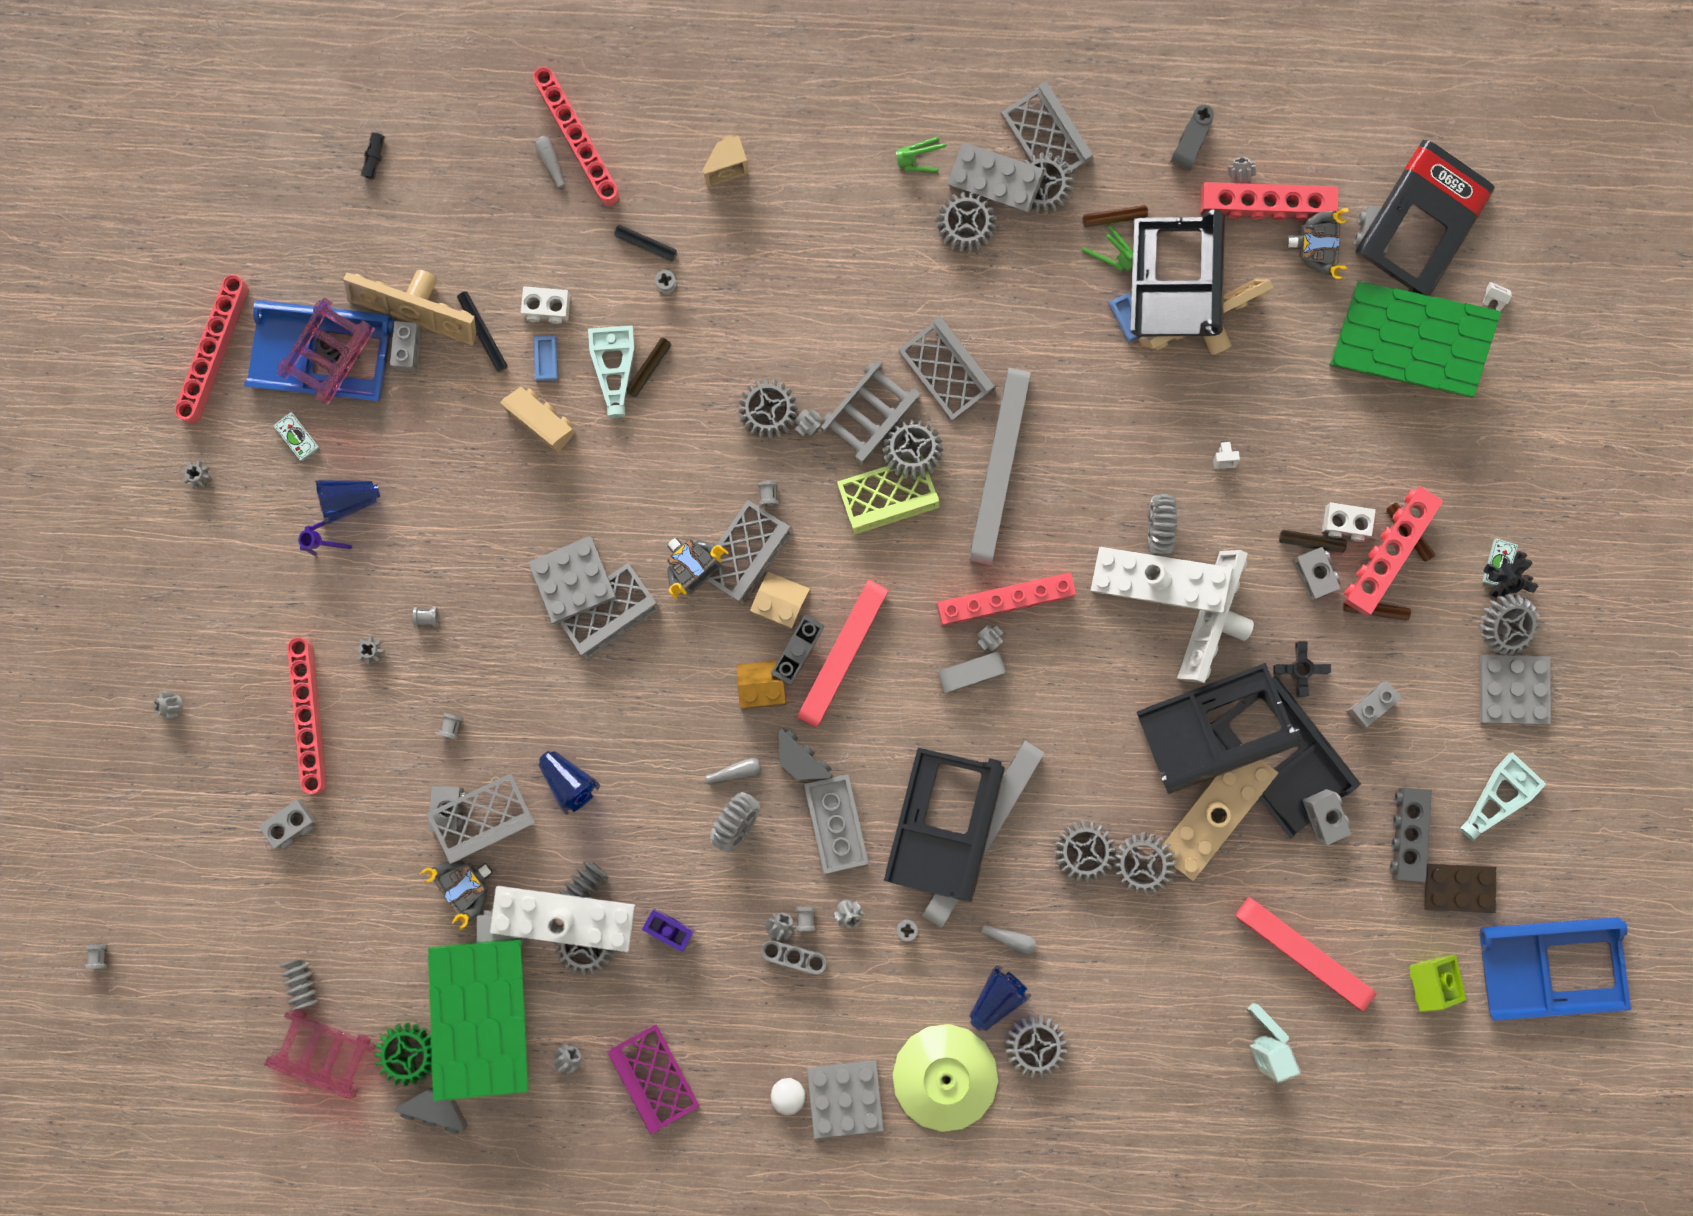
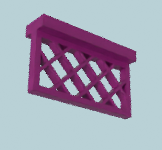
M657 1024L607 1050L614 1067L651 1135L700 1107ZM652 1031H655L658 1037L656 1048L643 1045L645 1036ZM642 1037L640 1044L634 1042ZM660 1043L665 1051L659 1050ZM629 1044L639 1046L636 1059L627 1058L622 1048ZM642 1047L655 1051L651 1064L638 1061ZM657 1052L667 1054L669 1058L667 1069L654 1066ZM628 1061L634 1062L633 1069ZM637 1063L650 1067L646 1080L636 1077L634 1072ZM671 1064L673 1065L675 1071L669 1070ZM653 1068L666 1071L662 1085L649 1082ZM668 1073L678 1075L680 1079L678 1089L665 1086ZM639 1081L645 1083L644 1089L640 1085ZM648 1084L661 1087L657 1101L647 1098L645 1093ZM682 1084H683V1086H684L686 1092L680 1091ZM664 1089L676 1092L673 1106L660 1102ZM679 1093L688 1095L693 1105L686 1109L676 1107ZM650 1102L656 1104L655 1109H653ZM662 1105L672 1108L669 1118L660 1123L656 1115L658 1106ZM675 1109L680 1111L679 1113L673 1115Z

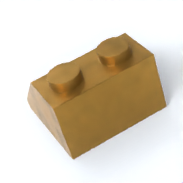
M778 660L737 664L738 693L741 710L786 705L784 681L771 674Z

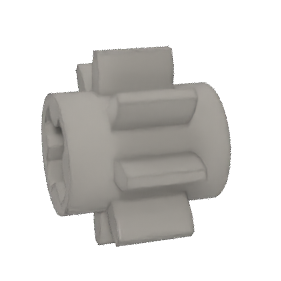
M1247 157L1236 158L1233 160V165L1228 166V176L1231 177V180H1234V183L1248 184L1251 182V176H1256V165H1254V162H1250V159Z
M805 409L794 421L798 425L795 430L802 436L808 434L812 437L821 428L822 424L819 420L822 417L815 410H811L809 413Z
M197 460L196 465L187 462L188 467L185 470H181L185 474V478L182 481L190 483V487L196 489L197 485L205 488L207 479H212L207 473L210 467H202L203 464L199 460ZM200 472L199 476L193 477L194 473Z
M988 624L976 635L980 639L976 644L983 651L988 648L993 652L1004 642L1000 637L1004 632L997 625L992 628Z
M372 636L368 637V641L359 639L360 646L354 648V650L360 653L357 659L361 661L366 658V664L368 665L371 664L372 660L380 662V653H385L379 647L382 641L378 640L373 643L374 639ZM368 646L373 647L371 649L373 652L372 655L366 654L368 652Z
M173 691L158 694V698L153 703L156 715H163V720L178 717V712H181L183 708L180 696H173Z
M844 900L838 904L837 912L834 913V916L840 927L845 925L846 928L851 929L860 924V917L864 916V913L858 901L853 903L851 900Z
M783 912L777 915L772 913L765 924V927L768 928V935L776 941H780L783 938L788 940L795 929V926L792 925V918Z
M564 1044L553 1053L556 1058L552 1063L559 1072H566L570 1075L581 1066V1063L578 1061L582 1056L575 1046L568 1047L567 1044Z

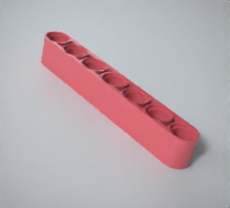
M547 67L538 68L534 72L533 77L536 86L600 201L606 206L615 205L619 200V192L611 175L553 72ZM543 77L550 78V80L547 83H540V80ZM553 96L561 97L558 102L550 101ZM565 114L571 115L568 121H562L561 117ZM575 133L582 134L578 140L571 139ZM585 152L593 153L588 159L582 158ZM595 171L603 172L599 178L592 177ZM608 189L614 191L610 197L603 196L604 191Z
M228 275L222 282L175 406L176 416L188 424L198 422L202 416L248 294V285L237 275ZM235 283L240 284L236 291H231ZM231 303V309L228 312H224L225 305ZM224 324L223 330L220 333H216L217 326ZM216 345V350L208 354L209 347ZM208 366V371L200 375L201 368ZM200 386V392L192 396L193 389ZM192 407V413L185 417V410Z
M871 580L867 581L797 716L798 719L818 728L889 589Z
M296 637L289 641L287 650L300 785L305 793L318 795L326 788V773L314 650L310 641ZM299 643H304V652L301 654H297V645ZM302 665H305L307 667V673L303 677H300L298 674V669ZM307 687L309 689V696L303 700L300 692L303 688ZM306 710L311 712V719L308 722H305L302 718ZM311 732L314 740L311 744L307 745L305 743V736ZM313 755L316 763L310 768L307 765V759ZM312 778H316L318 781V787L315 790H311L309 787V782Z
M1248 897L1235 914L1240 921L1360 1011L1364 1012L1377 995L1373 989L1252 898Z

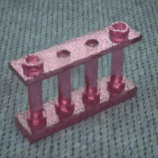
M323 297L322 301L319 300L313 308L314 314L287 358H283L279 363L277 375L284 379H287L289 374L315 389L317 393L315 398L329 405L375 328L363 320L360 324H354L331 310L330 307L333 303ZM324 317L352 332V338L349 343L344 344L318 328ZM315 336L338 350L341 355L338 361L331 363L308 349L307 345L311 338ZM301 355L328 371L329 375L325 382H319L294 367Z
M294 1009V1011L285 1012L284 1017L292 1020L279 1053L268 1056L264 1066L347 1099L354 1098L359 1088L353 1086L354 1082L352 1080L364 1050L371 1051L375 1049L376 1044L372 1043L371 1038L365 1035L358 1034L357 1037L306 1017L307 1013L302 1010ZM303 1024L313 1028L301 1061L294 1063L289 1061L290 1057L288 1054L299 1027ZM323 1032L335 1038L322 1070L317 1072L310 1069L311 1065L309 1064ZM346 1041L356 1045L344 1077L337 1080L332 1078L331 1071L342 1043Z

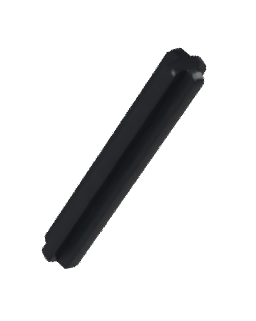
M464 291L458 294L457 299L463 310L469 312L475 318L476 334L495 369L498 372L505 370L507 364L468 292Z

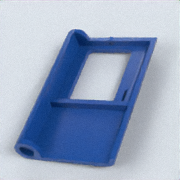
M264 300L255 301L253 318L256 323L248 377L244 383L245 387L380 401L390 336L394 330L395 319H392L390 314ZM326 332L378 338L380 342L374 378L367 380L315 374L313 368L317 349L316 339L319 334Z
M1620 917L1482 927L1480 929V944L1491 1019L1498 1021L1631 1010L1622 943L1624 936L1628 933L1626 922L1622 921ZM1592 942L1609 943L1615 982L1612 988L1564 992L1553 991L1547 953L1549 946Z

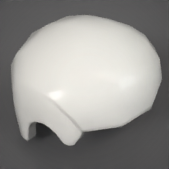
M792 1078L781 1079L772 1088L771 1104L782 1115H794L804 1106L805 1090L800 1082Z

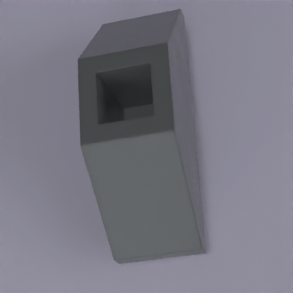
M804 615L771 674L791 685L812 652L825 625Z
M781 728L778 732L780 765L796 780H818L832 777V774L829 773L832 769L823 760L817 762L812 757L815 753L806 744L801 747L796 742L798 737L788 729L785 732Z
M432 1088L400 1104L395 1110L401 1113V1117L414 1120V1118H419L423 1120L425 1125L436 1127L437 1124L445 1126L446 1131L451 1133L462 1132L467 1127V1122L455 1099L433 1101Z

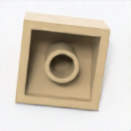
M733 135L725 136L721 141L717 142L703 168L707 187L749 174L747 159L739 135L735 137Z
M768 572L757 592L750 613L793 631L810 589Z

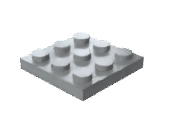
M592 536L529 561L530 568L553 624L616 599Z
M1480 655V723L1550 725V656Z
M876 1060L807 1067L814 1139L883 1131Z

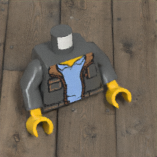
M1344 208L1339 211H1322L1306 221V224L1301 225L1300 235H1288L1287 248L1300 249V257L1304 259L1307 266L1316 272L1332 275L1336 279H1344V276L1339 275V269H1347V267L1338 265L1340 224L1350 220L1342 217V213L1349 210Z
M678 538L671 540L667 546L673 553L667 559L670 565L667 569L670 586L669 593L675 600H678L677 596L680 593L684 595L687 592L692 594L722 567L720 557L724 553L728 554V551L721 545L702 540L694 542L689 539L684 544Z
M448 861L432 869L425 868L420 872L419 875L423 873L429 875V879L423 883L428 884L433 880L456 912L457 916L452 921V924L455 921H461L463 925L459 928V931H462L468 922L481 913L487 899L486 892L489 890L484 880L493 874L487 863H484L475 870L471 863L465 864L463 861H455L450 864Z

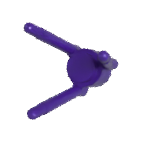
M326 520L312 526H305V531H302L298 537L300 550L306 551L313 556H317V552L313 549L318 548L320 545L343 549H352V545L322 540L321 535L314 530L326 525Z

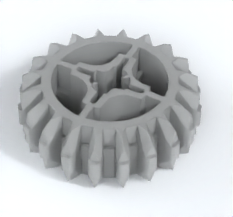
M1042 152L1039 155V160L1036 159L1035 155H1031L1032 163H1029L1026 159L1023 162L1044 169V176L1047 182L1051 181L1046 184L1045 191L1041 185L1039 186L1038 190L1041 192L1042 201L1034 199L1031 207L1032 209L1034 205L1036 206V213H1039L1041 207H1043L1044 213L1048 214V207L1050 206L1054 212L1057 211L1055 204L1059 203L1060 206H1065L1061 200L1062 198L1070 200L1071 197L1066 191H1074V188L1068 185L1074 183V178L1068 177L1073 172L1071 169L1065 170L1068 166L1066 161L1060 164V156H1057L1053 161L1052 153H1049L1047 159H1045ZM1046 166L1057 169L1061 173L1062 178L1048 176ZM1062 185L1057 195L1049 199L1051 189Z
M962 192L960 199L953 195V202L947 199L945 200L946 207H940L939 211L942 214L937 215L936 219L940 222L937 223L936 228L941 230L939 237H945L944 244L952 242V250L958 245L960 246L959 252H963L964 247H967V251L970 253L972 252V246L980 250V243L986 246L988 244L987 238L992 239L993 233L991 231L996 230V225L993 224L996 221V216L991 215L994 212L993 208H987L989 205L988 201L981 203V195L977 199H973L974 194L971 192L969 198H965V193ZM962 207H969V208H972L973 210H971V211H969V212H966V211H963L961 208H962ZM951 213L957 221L954 230H951L948 224V218ZM980 214L984 220V228L981 232L975 223ZM963 220L965 222L971 220L970 225L967 223L965 225H962ZM963 233H968L972 237L963 238L960 237V235Z
M768 378L764 379L765 385H761L760 381L756 380L757 387L755 389L752 385H748L750 394L746 391L742 392V396L746 400L739 399L738 401L740 405L745 406L738 408V413L744 414L740 417V421H748L744 425L746 430L753 426L751 429L752 435L760 431L759 438L761 439L764 437V433H768V439H772V432H776V436L781 437L780 429L787 433L789 430L786 424L794 426V421L790 418L798 417V414L793 412V410L798 409V404H791L797 398L795 395L789 396L792 393L791 388L783 391L786 386L784 382L777 387V379H773L772 385H769ZM765 392L778 394L783 399L771 400ZM759 395L761 404L754 408V411L750 412L752 401ZM764 400H766L767 404H770V407L773 406L771 408L772 418L769 413L763 412L765 410ZM787 405L785 416L777 423L775 417L777 411ZM753 418H766L771 425L759 424Z
M912 419L910 420V425H906L902 421V428L895 425L893 427L894 433L888 432L887 437L889 439L884 440V446H886L883 448V454L886 455L884 460L886 463H889V469H895L897 476L903 472L905 479L909 474L912 475L914 480L917 478L916 474H920L924 478L925 471L932 474V467L938 468V460L943 459L941 452L944 451V446L941 444V436H937L938 431L936 429L931 430L930 424L923 427V421L921 420L918 422V425H914V420ZM913 436H918L923 439H916ZM905 438L906 443L900 446L898 450H895L898 443ZM910 443H911V445H912V448H914V450H917V451H916L917 456H916L915 453L912 451V449H910ZM931 449L929 456L921 461V456ZM904 460H910L913 463H907Z
M1160 494L1154 495L1151 498L1147 529L1148 549L1151 554L1164 555L1170 554L1173 551L1177 534V504L1173 495Z
M1505 594V597L1497 596V602L1490 601L1491 607L1484 608L1486 614L1485 616H1480L1483 623L1478 625L1482 629L1479 634L1484 638V644L1494 652L1497 651L1502 655L1506 653L1514 655V652L1522 653V647L1529 648L1528 642L1535 641L1533 635L1534 633H1539L1536 626L1541 624L1537 620L1540 616L1535 611L1537 607L1529 599L1522 598L1518 594Z
M742 792L727 803L714 823V828L711 830V843L716 848L729 853L739 847L741 842H744L745 837L753 828L759 815L760 803L756 798Z
M1082 820L1081 828L1078 827L1076 822H1073L1072 827L1074 830L1071 831L1066 826L1064 830L1068 835L1065 836L1059 833L1058 837L1063 839V842H1055V846L1061 847V851H1054V855H1061L1062 857L1056 860V864L1064 862L1065 865L1061 867V872L1069 869L1068 878L1073 877L1074 873H1076L1075 880L1077 882H1080L1082 875H1084L1086 883L1090 881L1089 875H1092L1094 881H1097V872L1102 876H1106L1103 868L1112 869V866L1107 861L1116 860L1115 857L1109 856L1110 852L1117 851L1116 848H1109V844L1115 842L1114 839L1106 840L1110 832L1105 831L1101 834L1102 825H1099L1095 830L1094 821H1091L1089 827H1086V821ZM1081 832L1091 833L1090 838L1082 844L1072 839ZM1097 839L1101 841L1103 846L1102 858L1094 850ZM1068 845L1076 851L1073 865L1067 856ZM1086 845H1089L1088 851L1092 856L1085 855V858H1081L1082 851L1077 846L1086 848ZM1088 859L1098 864L1095 868L1088 871L1079 870L1080 865Z
M1142 832L1140 838L1137 834H1133L1132 840L1129 838L1124 840L1126 846L1119 845L1118 848L1123 853L1115 854V857L1121 860L1114 863L1115 867H1121V870L1117 871L1116 875H1124L1120 882L1123 884L1128 881V890L1136 886V894H1139L1143 888L1145 895L1150 894V887L1155 894L1158 893V886L1162 889L1167 887L1164 881L1172 882L1173 879L1168 874L1176 873V870L1170 866L1176 865L1177 861L1170 860L1169 858L1174 856L1175 852L1171 851L1168 853L1166 851L1171 846L1169 843L1164 846L1161 845L1164 840L1163 837L1154 841V833L1150 834L1149 839H1147L1146 832ZM1146 845L1154 848L1156 851L1152 854H1146L1136 846ZM1130 852L1134 854L1132 857L1135 860V867L1131 871L1128 866ZM1160 856L1163 861L1161 875L1157 873L1158 869L1155 866V862ZM1151 857H1153V859L1145 868L1142 867L1140 870H1138V868L1143 863L1142 858L1144 860H1148ZM1139 873H1144L1149 878L1152 877L1154 881H1142L1135 876Z
M554 942L556 946L561 945V949L556 950L555 954L562 953L564 956L558 960L559 963L567 960L568 963L564 968L568 970L573 965V974H577L579 968H581L582 976L586 975L588 968L590 974L594 975L595 966L599 971H602L604 967L601 962L609 965L611 962L606 956L613 957L615 955L613 951L603 949L598 958L594 947H590L589 950L581 948L576 951L580 945H575L568 951L567 944ZM578 953H584L592 960V963L578 962L573 956Z
M1030 1015V1022L1027 1023L1023 1017L1021 1018L1022 1027L1017 1023L1013 1024L1017 1029L1016 1033L1011 1030L1008 1031L1013 1040H1005L1006 1044L1012 1045L1011 1048L1005 1049V1052L1014 1054L1008 1058V1061L1014 1062L1017 1060L1013 1068L1017 1070L1022 1066V1075H1025L1030 1070V1078H1034L1035 1071H1038L1039 1077L1043 1078V1070H1046L1050 1076L1052 1075L1051 1066L1056 1070L1060 1069L1055 1063L1057 1060L1062 1063L1065 1062V1059L1059 1056L1060 1053H1068L1067 1049L1061 1048V1045L1068 1044V1041L1059 1039L1065 1035V1032L1059 1031L1056 1033L1060 1025L1055 1023L1050 1027L1052 1023L1051 1018H1047L1046 1022L1043 1023V1016L1039 1015L1038 1022H1035L1034 1016ZM1037 1027L1048 1030L1054 1040L1040 1039ZM1030 1029L1029 1041L1018 1046L1022 1034ZM1035 1038L1039 1044H1043L1038 1049V1055L1034 1049H1030L1034 1045ZM1055 1047L1052 1057L1043 1064V1053ZM1019 1053L1033 1054L1036 1065L1024 1062L1020 1058Z

